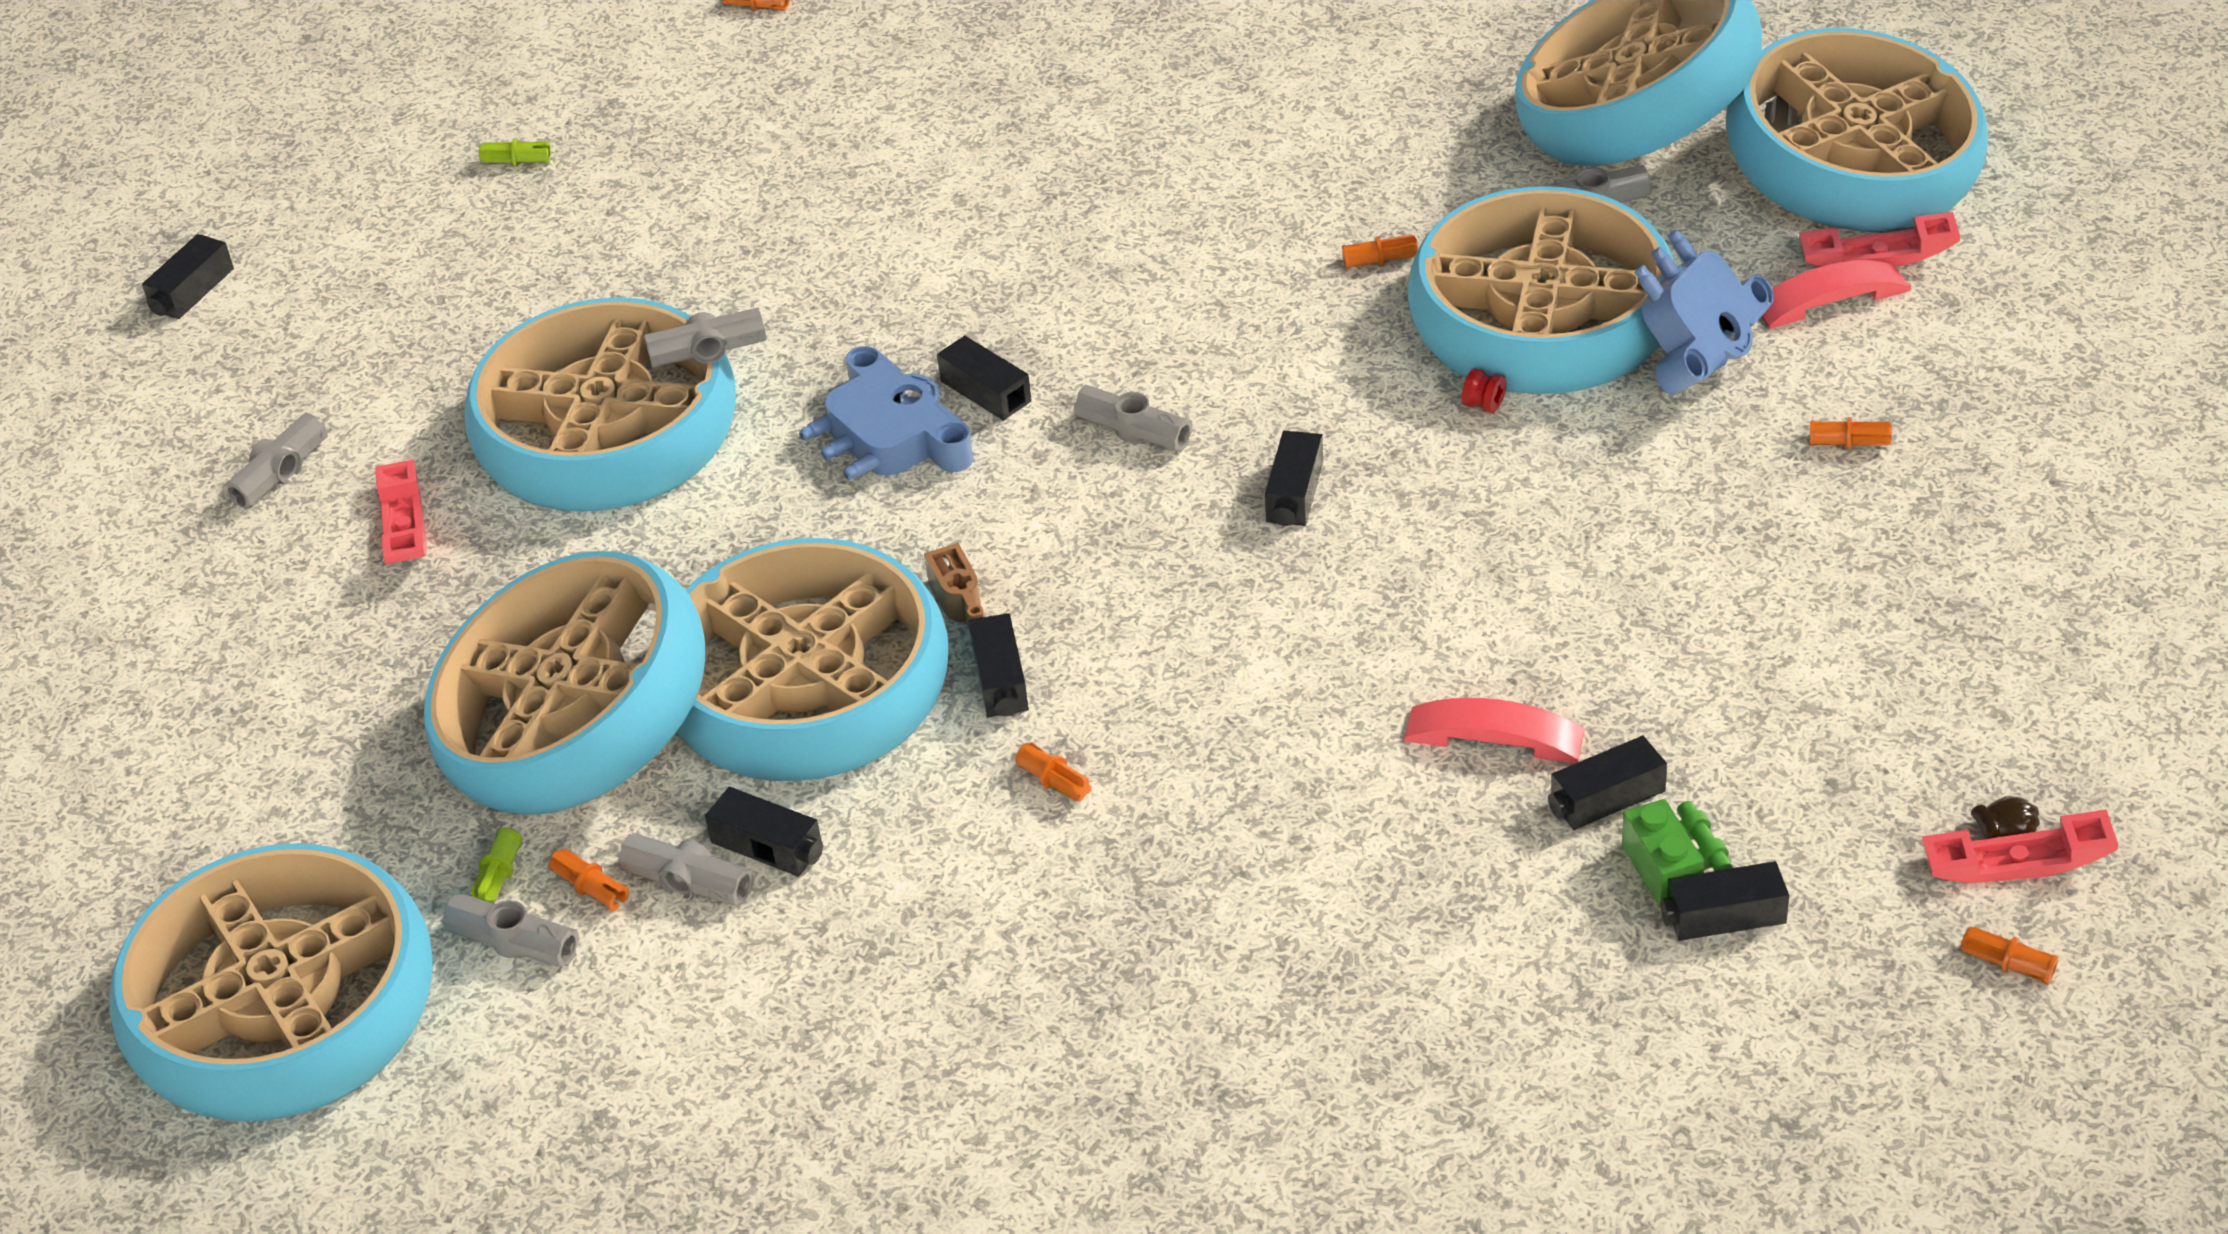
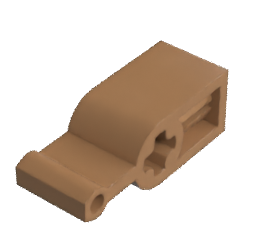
M955 543L924 553L928 582L948 618L957 622H966L968 627V620L983 618L984 611L981 606L977 575L960 544ZM943 558H947L949 566H947Z

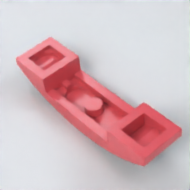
M1947 212L1914 217V229L1840 239L1839 231L1836 227L1799 232V239L1805 262L1822 267L1854 260H1874L1889 263L1896 267L1924 260L1960 242V234L1954 213Z
M1874 260L1838 262L1801 273L1772 288L1774 301L1761 318L1771 329L1804 320L1806 309L1869 292L1875 300L1911 291V286L1895 266L1889 263Z
M414 459L375 467L377 491L381 502L384 534L381 535L385 565L425 557L427 555V539Z
M1450 698L1413 706L1404 741L1448 747L1449 738L1451 737L1534 748V758L1578 763L1584 728L1560 715L1526 704L1489 698Z
M2106 809L2060 816V828L2004 837L1971 841L1968 830L1922 836V844L1932 877L1961 883L2048 877L2090 864L2118 850V841Z

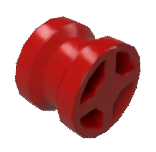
M1471 369L1462 389V404L1471 408L1476 405L1482 406L1485 412L1494 414L1503 401L1506 391V378L1498 374L1487 376L1483 370Z

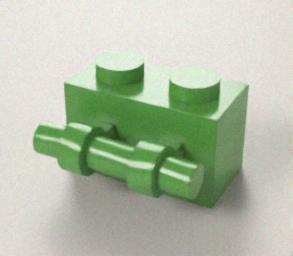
M1665 798L1623 811L1622 847L1660 909L1661 899L1667 898L1669 878L1704 873V870L1713 868L1714 871L1733 868L1728 859L1729 851L1721 839L1713 836L1710 831L1711 823L1702 810H1697L1691 801L1682 802L1677 807V813L1681 818L1680 821ZM1692 840L1696 841L1697 845L1699 846V849L1695 847Z

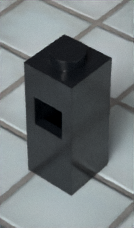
M196 234L142 283L150 310L158 316L166 315L175 319H180L234 270L226 242Z
M964 335L937 353L940 382L1001 420H1006L1032 402L1029 374Z
M1283 430L1265 491L1266 522L1277 523L1283 526H1306L1324 462L1323 434Z
M1010 613L968 620L972 650L987 718L994 716L1006 717L1017 712L1028 711L1026 684Z
M1644 735L1552 773L1551 794L1548 795L1550 809L1556 818H1564L1573 830L1581 828L1665 792L1667 762Z
M730 786L705 814L712 844L798 877L809 864L814 865L819 860L823 851V842L817 819Z
M1776 861L1669 878L1667 898L1661 899L1660 907L1665 926L1673 925L1678 941L1786 924L1789 893Z

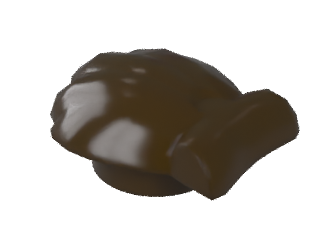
M2004 796L1987 807L1985 805H1978L1971 810V816L1981 827L1986 839L2035 832L2036 828L2040 825L2038 807L2021 797Z

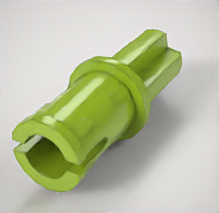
M513 138L512 142H483L479 146V158L482 163H513L514 167L518 166V163H550V157L548 156H551V145L549 141L519 142L518 138Z
M500 828L496 832V837L488 855H484L480 859L478 865L480 872L470 892L471 897L495 904L505 879L512 877L514 871L512 864L519 848L523 844V837L519 832L511 828Z

